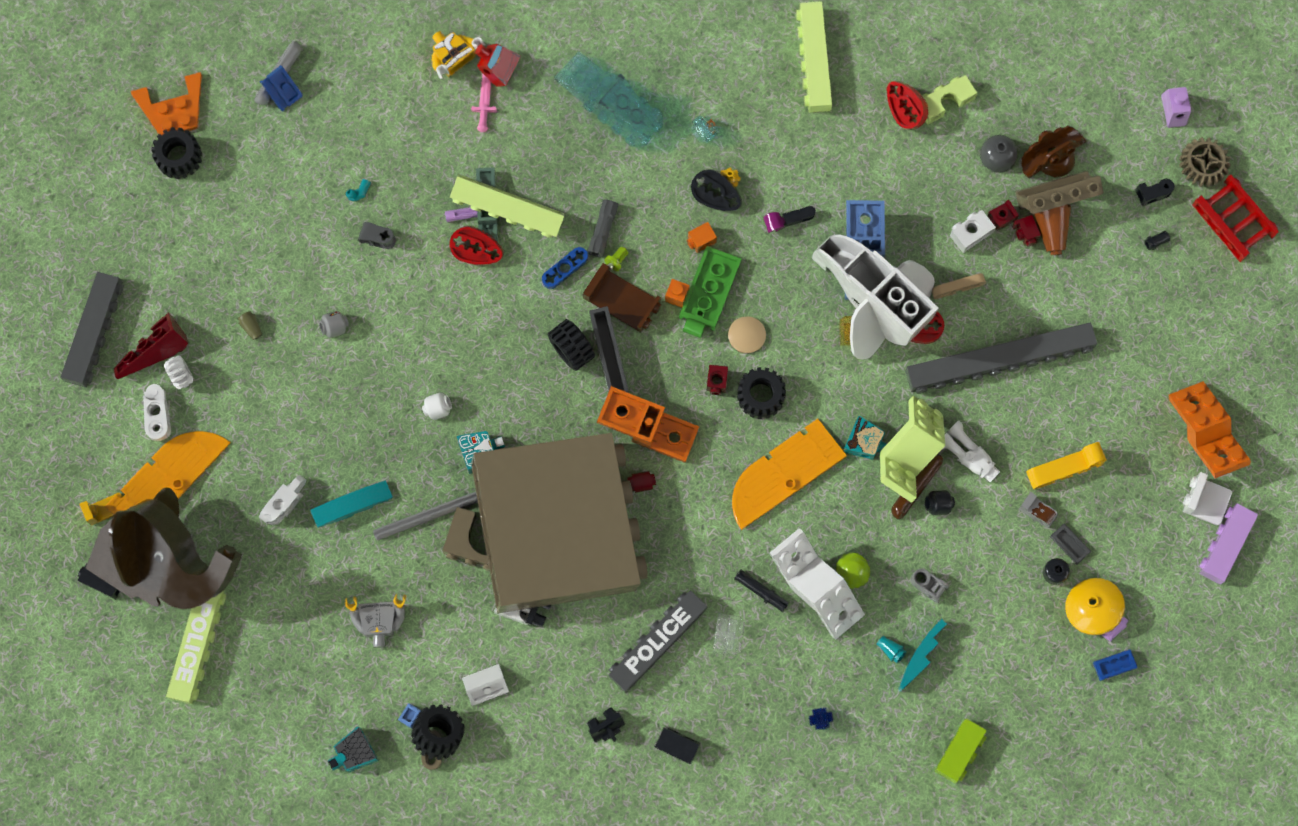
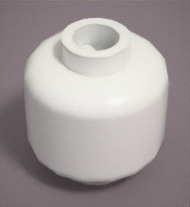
M436 393L426 397L422 406L424 415L429 416L432 420L448 416L452 409L450 398L443 393Z

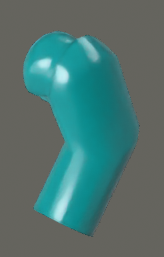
M362 179L359 189H348L346 197L353 202L365 198L371 182Z

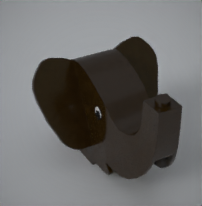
M166 487L158 492L154 499H146L127 510L115 513L113 518L100 529L86 569L132 599L139 597L148 604L158 607L161 605L160 598L163 602L174 608L190 609L200 606L219 595L228 586L237 570L242 554L236 551L234 547L226 544L215 551L209 566L205 564L196 550L191 534L179 518V502L175 492L171 488Z

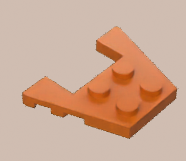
M201 72L184 76L189 94L154 104L151 103L147 87L130 91L158 134L163 135L164 130L171 131L170 128L174 127L176 130L183 128L184 131L198 129Z

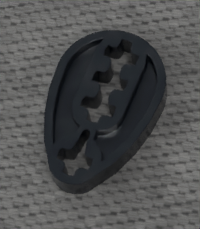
M706 169L696 174L693 178L691 191L699 203L722 211H735L741 207L742 199L738 190L719 171ZM704 178V183H712V188L714 189L719 187L722 195L715 197L714 191L710 190L707 192V187L704 185L699 187L697 179ZM725 196L730 199L735 197L738 204L731 207V202Z

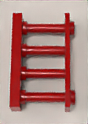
M1230 174L1224 181L1227 186L1209 199H1205L1201 195L1194 201L1192 206L1237 260L1241 262L1250 254L1248 248L1266 235L1273 239L1279 231L1276 224L1266 217L1241 187L1240 181ZM1232 191L1239 200L1220 214L1216 213L1212 205ZM1244 206L1250 215L1234 227H1228L1224 219ZM1256 220L1263 229L1244 243L1240 242L1236 234Z

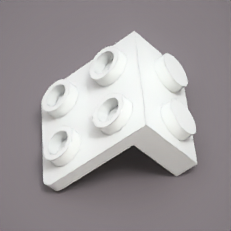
M1200 472L1196 477L1193 476L1189 487H1191V490L1184 498L1183 505L1185 506L1183 512L1214 525H1219L1222 522L1232 491L1207 481L1208 475Z

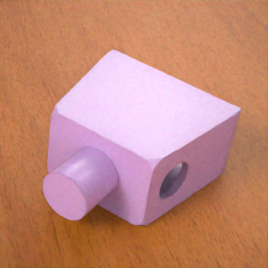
M1187 88L1167 89L1161 95L1167 127L1186 126L1191 113Z

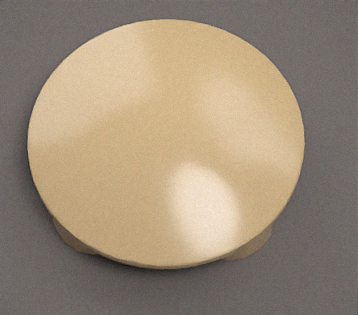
M747 316L738 318L729 328V342L740 353H753L759 350L765 343V327L756 318Z

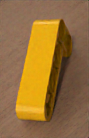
M1095 442L1085 446L1079 452L1027 470L1026 473L1033 490L1053 484L1058 479L1070 478L1075 473H1084L1095 466L1098 468L1107 459L1100 442Z

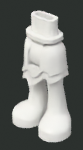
M958 420L945 434V446L942 449L950 450L959 458L957 461L961 462L962 465L966 466L973 473L981 475V478L984 477L991 482L1000 473L994 466L996 463L992 462L991 457L981 446L978 447L963 431V424ZM952 437L959 440L969 451L965 452Z

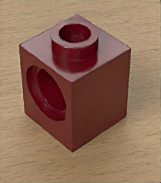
M709 364L706 391H710L712 395H721V393L726 392L728 366ZM719 377L722 383L714 384L712 379Z

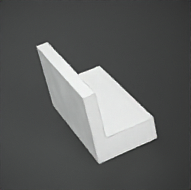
M499 664L462 678L472 706L509 692Z

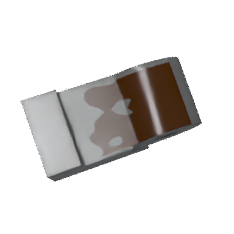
M1030 492L1019 510L1036 522L1038 521L1043 526L1050 528L1058 513Z

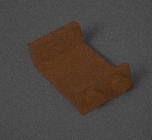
M602 263L583 292V299L598 308L608 306L610 315L640 333L643 329H648L652 322L650 318L653 313L657 314L662 307L660 296L657 295L654 298L612 273L609 266Z

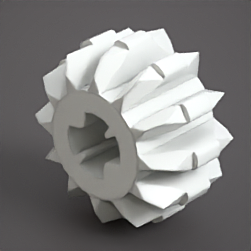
M181 356L172 357L165 362V371L177 389L185 388L193 382L192 373Z

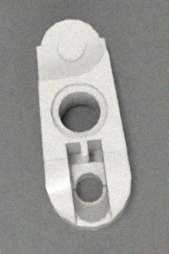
M152 384L147 387L143 396L145 432L151 440L161 441L171 435L168 404L164 389L157 384ZM156 408L161 409L158 415H153V411ZM160 426L159 431L155 432V427Z
M298 475L290 485L282 484L262 509L259 518L266 524L278 525L285 516L287 517L304 496L300 493V490L305 485L306 479Z

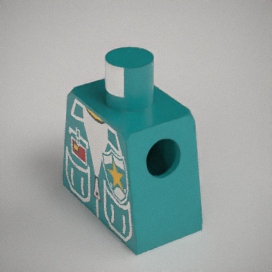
M488 431L457 436L469 474L473 473L471 461L474 453L498 450L505 447L501 436L490 440Z

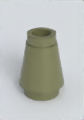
M251 311L238 317V324L252 340H256L263 335L256 316Z

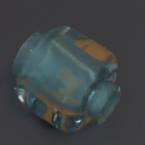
M700 115L692 121L694 125L691 127V132L699 142L707 144L718 135L716 133L718 126L710 116L702 117Z

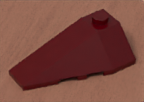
M169 312L150 328L153 333L147 339L141 338L138 341L139 344L136 351H129L113 368L117 379L161 362L185 350L189 344L187 336Z

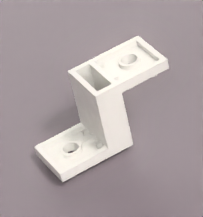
M800 528L769 553L790 588L818 613L830 635L835 640L865 615L844 578L817 556L805 533Z

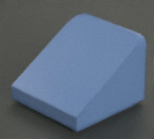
M408 703L398 720L412 729L418 714L422 711Z

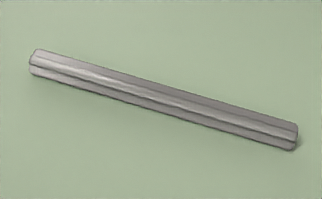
M476 491L375 529L373 531L375 539L380 540L456 511L457 507L465 508L478 503Z

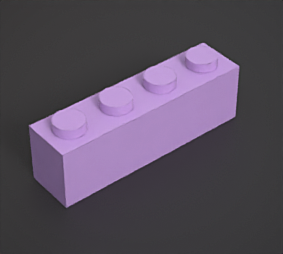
M1238 503L1233 508H1228L1224 516L1227 520L1218 527L1216 531L1218 537L1216 541L1212 540L1207 549L1210 553L1207 558L1204 557L1199 565L1202 569L1199 574L1220 585L1225 582L1258 516L1257 513Z

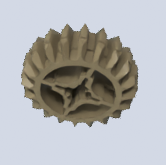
M1201 137L1199 141L1194 139L1191 143H1187L1186 148L1182 150V155L1179 157V160L1182 161L1179 167L1184 168L1182 174L1188 173L1186 180L1193 178L1192 185L1199 181L1200 187L1203 186L1204 182L1207 187H1210L1211 183L1217 185L1218 180L1222 181L1229 172L1227 169L1231 166L1228 163L1231 158L1226 156L1228 150H1222L1224 144L1218 146V141L1211 142L1210 137L1206 141ZM1204 150L1201 155H1192L1195 151ZM1219 168L1214 173L1206 174L1208 169Z

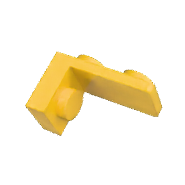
M116 493L93 504H90L88 501L80 503L79 505L86 521L92 526L113 517L114 515L105 508V505L115 495L122 498L121 493Z

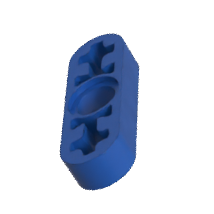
M577 247L542 275L544 287L548 289L557 287L582 267L588 260L587 251L582 247ZM576 253H583V260L577 259L576 261H574L576 266H573V263L570 260H568L569 258H571V260L573 261L574 259H576ZM568 264L570 271L563 273L560 271V266ZM554 270H557V273L561 276V278H559V276L557 275L556 277H554V283H546L547 277L549 276L552 278L554 275H556Z

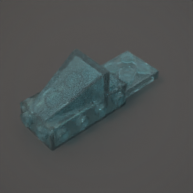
M580 51L554 77L555 81L583 103V107L588 112L594 113L601 123H606L610 126L611 130L616 135H621L631 147L634 146L639 150L642 146H646L651 136L655 132H659L663 126L661 111L656 107L652 108L648 105V101L644 97L637 96L622 74L617 76L614 73L610 74L608 71L604 72Z

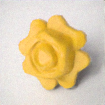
M732 168L721 170L720 173L737 187L738 182L741 180L738 171L732 170Z

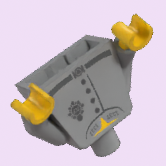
M395 594L393 602L358 604V607H356L357 598L353 596L354 603L349 604L346 598L345 606L349 609L352 623L359 633L364 634L366 638L373 637V648H384L385 636H394V632L399 630L405 619L404 603L407 597L404 594L403 600L400 601L397 599V594Z

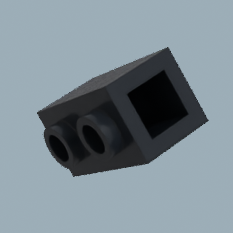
M86 563L85 567L83 566L79 570L77 581L116 600L120 591L87 570Z

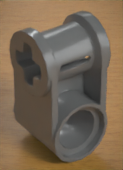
M363 222L358 237L360 243H369V246L383 249L394 247L396 239L391 229L370 222Z

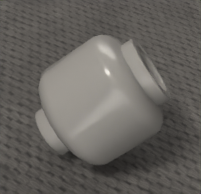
M339 311L324 314L321 320H319L321 333L328 338L345 334L346 327L349 326L347 317L343 316Z

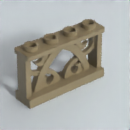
M1083 171L1017 190L1015 193L1019 209H1028L1032 214L1102 195L1104 191L1100 176L1093 177L1089 175L1088 171Z

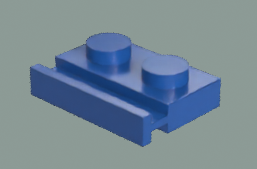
M281 65L267 75L264 80L259 81L282 112L286 107L291 106L303 96Z

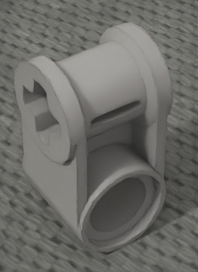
M918 569L911 576V584L936 603H939L940 596L949 588L947 583L925 569ZM917 574L924 576V583H919L916 580Z

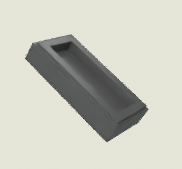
M1065 523L1050 536L1076 565L1091 552Z

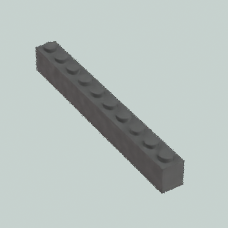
M1090 322L907 366L905 373L910 391H916L917 394L928 391V388L935 387V389H941L946 387V384L952 382L953 385L964 383L965 379L978 380L986 374L995 376L1001 374V371L1006 369L1012 372L1020 369L1019 366L1023 365L1033 367L1038 365L1040 361L1045 360V363L1057 360L1056 357L1060 356L1070 358L1077 352L1087 354L1092 352L1098 343Z

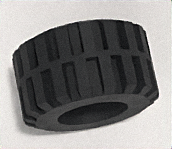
M175 127L170 128L171 131L166 129L163 131V135L160 133L157 135L158 140L153 141L155 147H152L151 151L156 165L164 175L166 174L170 178L174 176L175 179H180L181 175L183 178H187L186 174L188 173L193 175V169L198 170V163L202 162L200 157L202 156V151L196 138L188 130L184 131L183 128H178V130ZM176 146L187 148L182 158L178 160L167 158L172 148Z
M565 319L548 332L550 343L571 369L577 371L595 357L591 344L572 321Z
M758 367L756 371L751 369L749 374L745 373L743 375V379L739 382L737 400L739 401L740 408L743 407L745 414L749 413L752 418L758 416V419H762V417L767 419L770 418V415L773 414L774 416L778 410H781L786 396L785 382H782L780 375H776V371L770 372L769 368L765 367V370H761V367ZM758 384L766 385L772 390L773 396L766 402L756 401L750 394L751 388Z
M441 704L438 707L431 705L430 708H424L418 714L411 732V737H413L412 744H416L415 749L417 751L420 750L422 756L428 755V759H433V757H436L437 760H441L442 757L445 759L449 758L450 754L453 755L456 749H458L465 731L463 730L465 726L462 723V717L457 716V711H451V707L447 706V708H444ZM429 728H440L447 736L437 737L430 732Z

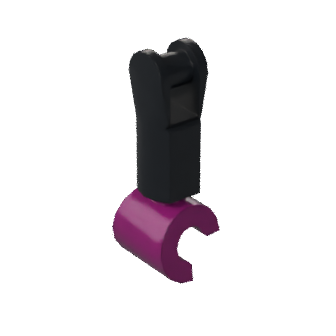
M807 206L799 210L783 213L782 217L779 212H772L766 214L763 219L768 233L777 232L783 229L784 226L787 227L813 219L816 209L813 206Z

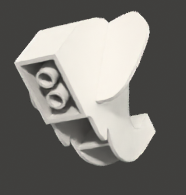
M843 235L828 237L813 253L812 259L825 271L828 268L831 270L842 286L846 296L856 308L851 319L850 343L852 354L857 359L870 358L881 346L884 339L894 344L906 346L933 319L939 309L929 299L935 283L933 275L924 266L913 260L905 261L895 268L878 252H872L858 241Z

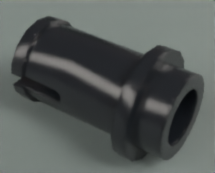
M1162 231L1153 237L1148 236L1144 243L1148 250H1155L1157 246L1169 242L1170 236L1167 231Z

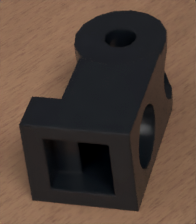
M1165 178L1147 187L1146 182L1139 184L1135 191L1143 207L1169 197L1175 185L1172 180Z

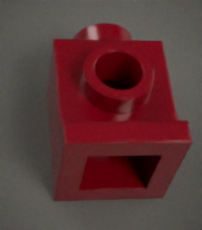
M1007 200L1002 205L989 211L987 216L996 227V230L999 231L1016 221L1019 214L1010 200ZM1003 212L1005 217H1001L999 213Z
M1032 215L1016 220L1012 225L1013 230L1017 229L1016 235L1018 240L1022 241L1024 245L1030 247L1037 243L1041 234Z

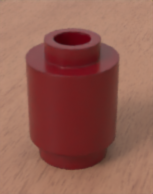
M650 471L635 473L627 477L631 483L632 492L635 491V493L653 490V485H656L655 476L650 474Z

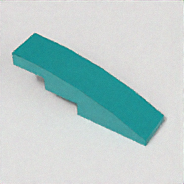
M386 480L331 500L310 511L317 528L350 518L356 513L373 508L374 505L389 501L393 496Z
M942 618L926 635L914 652L898 687L900 692L930 664L926 656L939 644L934 637L947 625Z

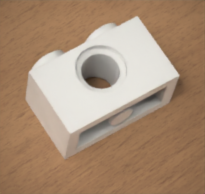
M983 210L978 213L975 211L967 217L965 222H958L951 228L950 237L964 253L991 235L996 227ZM967 228H974L976 233L968 232Z

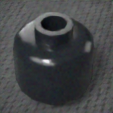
M947 490L931 491L925 497V508L933 516L948 515L955 506V499Z
M1060 558L1051 559L1043 568L1044 579L1052 585L1062 584L1070 574L1069 565Z

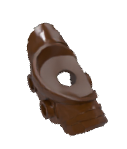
M1069 125L1063 128L1059 127L1054 132L1051 130L1043 131L1039 135L1038 142L1033 143L1022 157L1021 167L1024 175L1027 178H1031L1040 171L1051 177L1067 175L1075 165L1074 152L1076 148L1086 143L1087 140L1078 130Z

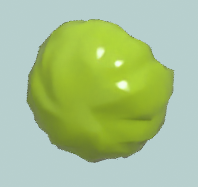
M849 552L843 554L836 562L835 571L844 578L850 589L860 588V586H864L868 582L871 573L867 560L859 553Z

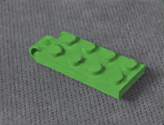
M706 246L679 314V319H687L683 332L701 338L705 326L710 327L711 331H715L742 258Z

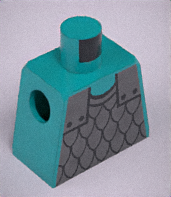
M358 726L334 745L337 755L329 759L328 763L333 771L344 766L347 772H352L376 763L379 760L362 729Z

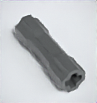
M606 199L602 202L594 235L588 248L589 255L600 258L604 256L607 239L618 209V203Z

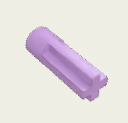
M468 207L445 211L446 221L451 222L478 217V213Z

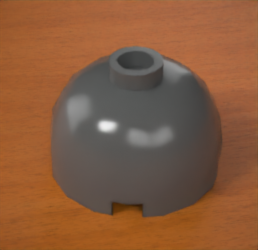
M1004 135L989 137L983 143L980 150L982 164L995 173L1008 171L1017 159L1015 142Z

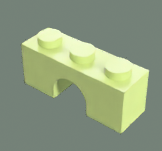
M966 75L961 78L959 76L955 77L950 81V84L937 87L929 95H922L928 105V116L925 121L927 125L944 116L945 109L941 104L943 100L951 99L956 102L959 108L975 100L977 92Z

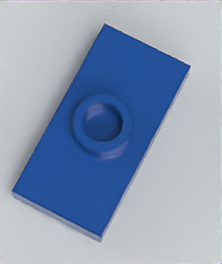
M1131 649L1093 662L1099 681L1138 668Z

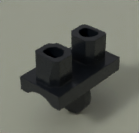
M610 707L603 713L606 718L605 721L599 723L597 718H593L587 722L590 729L588 731L595 743L601 739L605 742L610 738L615 743L617 741L615 735L620 733L621 730L619 728L625 725L621 714Z

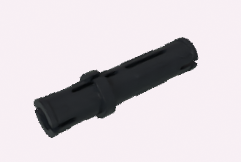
M742 569L734 578L735 581H738L764 599L766 604L770 603L782 613L789 604L788 601L777 595L775 590H770Z

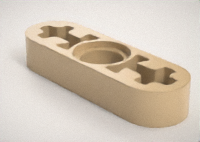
M983 273L938 285L932 289L934 299H940L956 294L960 290L963 292L981 287L986 284Z

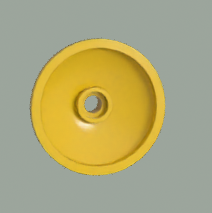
M1102 578L1086 579L1075 585L1069 592L1065 604L1066 615L1070 623L1078 631L1088 635H1102L1113 630L1121 622L1125 612V600L1119 588L1112 582ZM1096 600L1097 602L1096 604L1091 605L1090 601Z

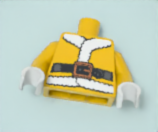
M438 31L432 37L437 43L433 46L434 53L431 56L433 69L437 72L440 79H442V75L445 73L450 77L475 58L476 48L481 44L485 46V43L480 37L474 39L461 34L456 35L453 32L445 37L441 31Z

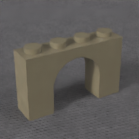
M457 507L443 547V553L447 559L453 561L462 559L465 560L464 563L475 567L476 564L483 566L484 570L490 571L487 555L479 554L470 545V535L476 519V513Z

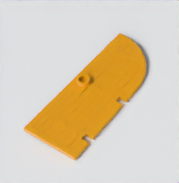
M818 418L804 427L808 432L806 435H803L801 431L797 432L769 452L772 456L770 460L763 456L741 474L736 482L732 496L733 514L741 530L847 457Z
M205 431L188 432L172 438L151 457L155 461L153 466L147 462L120 490L125 495L122 498L115 495L105 505V508L115 515L116 512L127 510L146 499H154L157 493L166 487L171 488L179 499L231 442L220 435Z

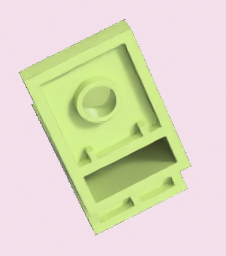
M912 396L908 401L909 421L880 451L881 483L911 503L917 498L916 476L945 446L943 414L939 410L929 407L923 399H918L915 396Z

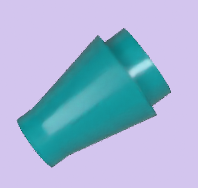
M882 636L877 642V645L891 662L899 663L907 652L904 646L885 636Z

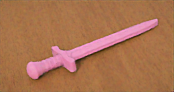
M484 74L482 75L479 107H471L472 112H480V120L477 127L479 132H486L488 130L487 114L497 113L495 106L490 107L491 81Z

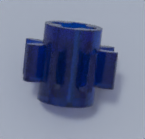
M827 708L812 710L813 715L809 716L810 726L815 725L816 730L830 728V723L834 721L832 712L827 713Z

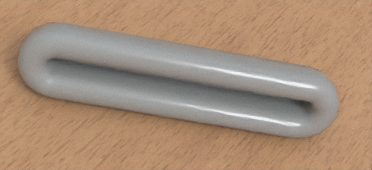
M292 41L288 45L272 71L281 65L287 73L289 72L291 66L301 53V46L297 41ZM263 86L254 98L255 103L259 105H265L271 99Z

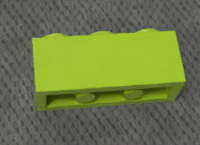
M965 718L937 765L935 772L953 783H957L958 780L962 782L967 774L965 770L967 764H972L977 756L975 753L978 746L982 747L987 738L984 735L987 730Z

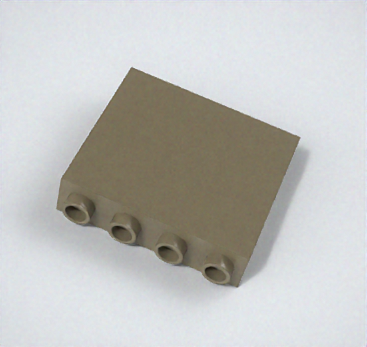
M612 433L473 454L471 466L497 614L634 592L640 586V580L647 579L648 573L645 557L635 556L633 542L640 541L639 523L637 518L628 519L626 504L633 503L631 483L629 480L621 481L619 467L626 466L625 450L622 443L614 444Z

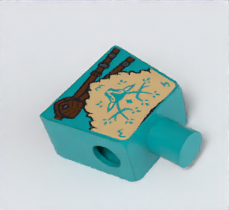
M858 416L843 451L847 454L873 460L876 452L880 453L887 445V443L882 441L885 432L863 417Z

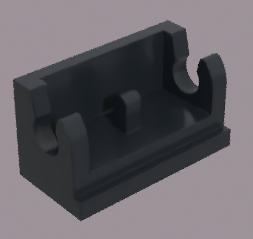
M665 726L655 748L691 765L701 743Z

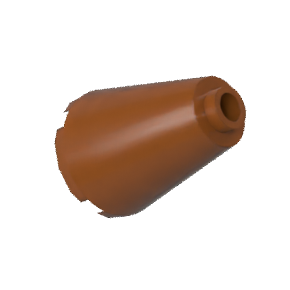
M1071 204L1034 214L1046 252H1050L1051 256L1062 255V251L1066 250Z

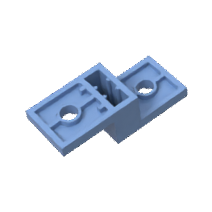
M846 200V236L863 244L870 251L878 252L883 258L885 257V202ZM868 216L871 221L868 224H864L860 221V218Z

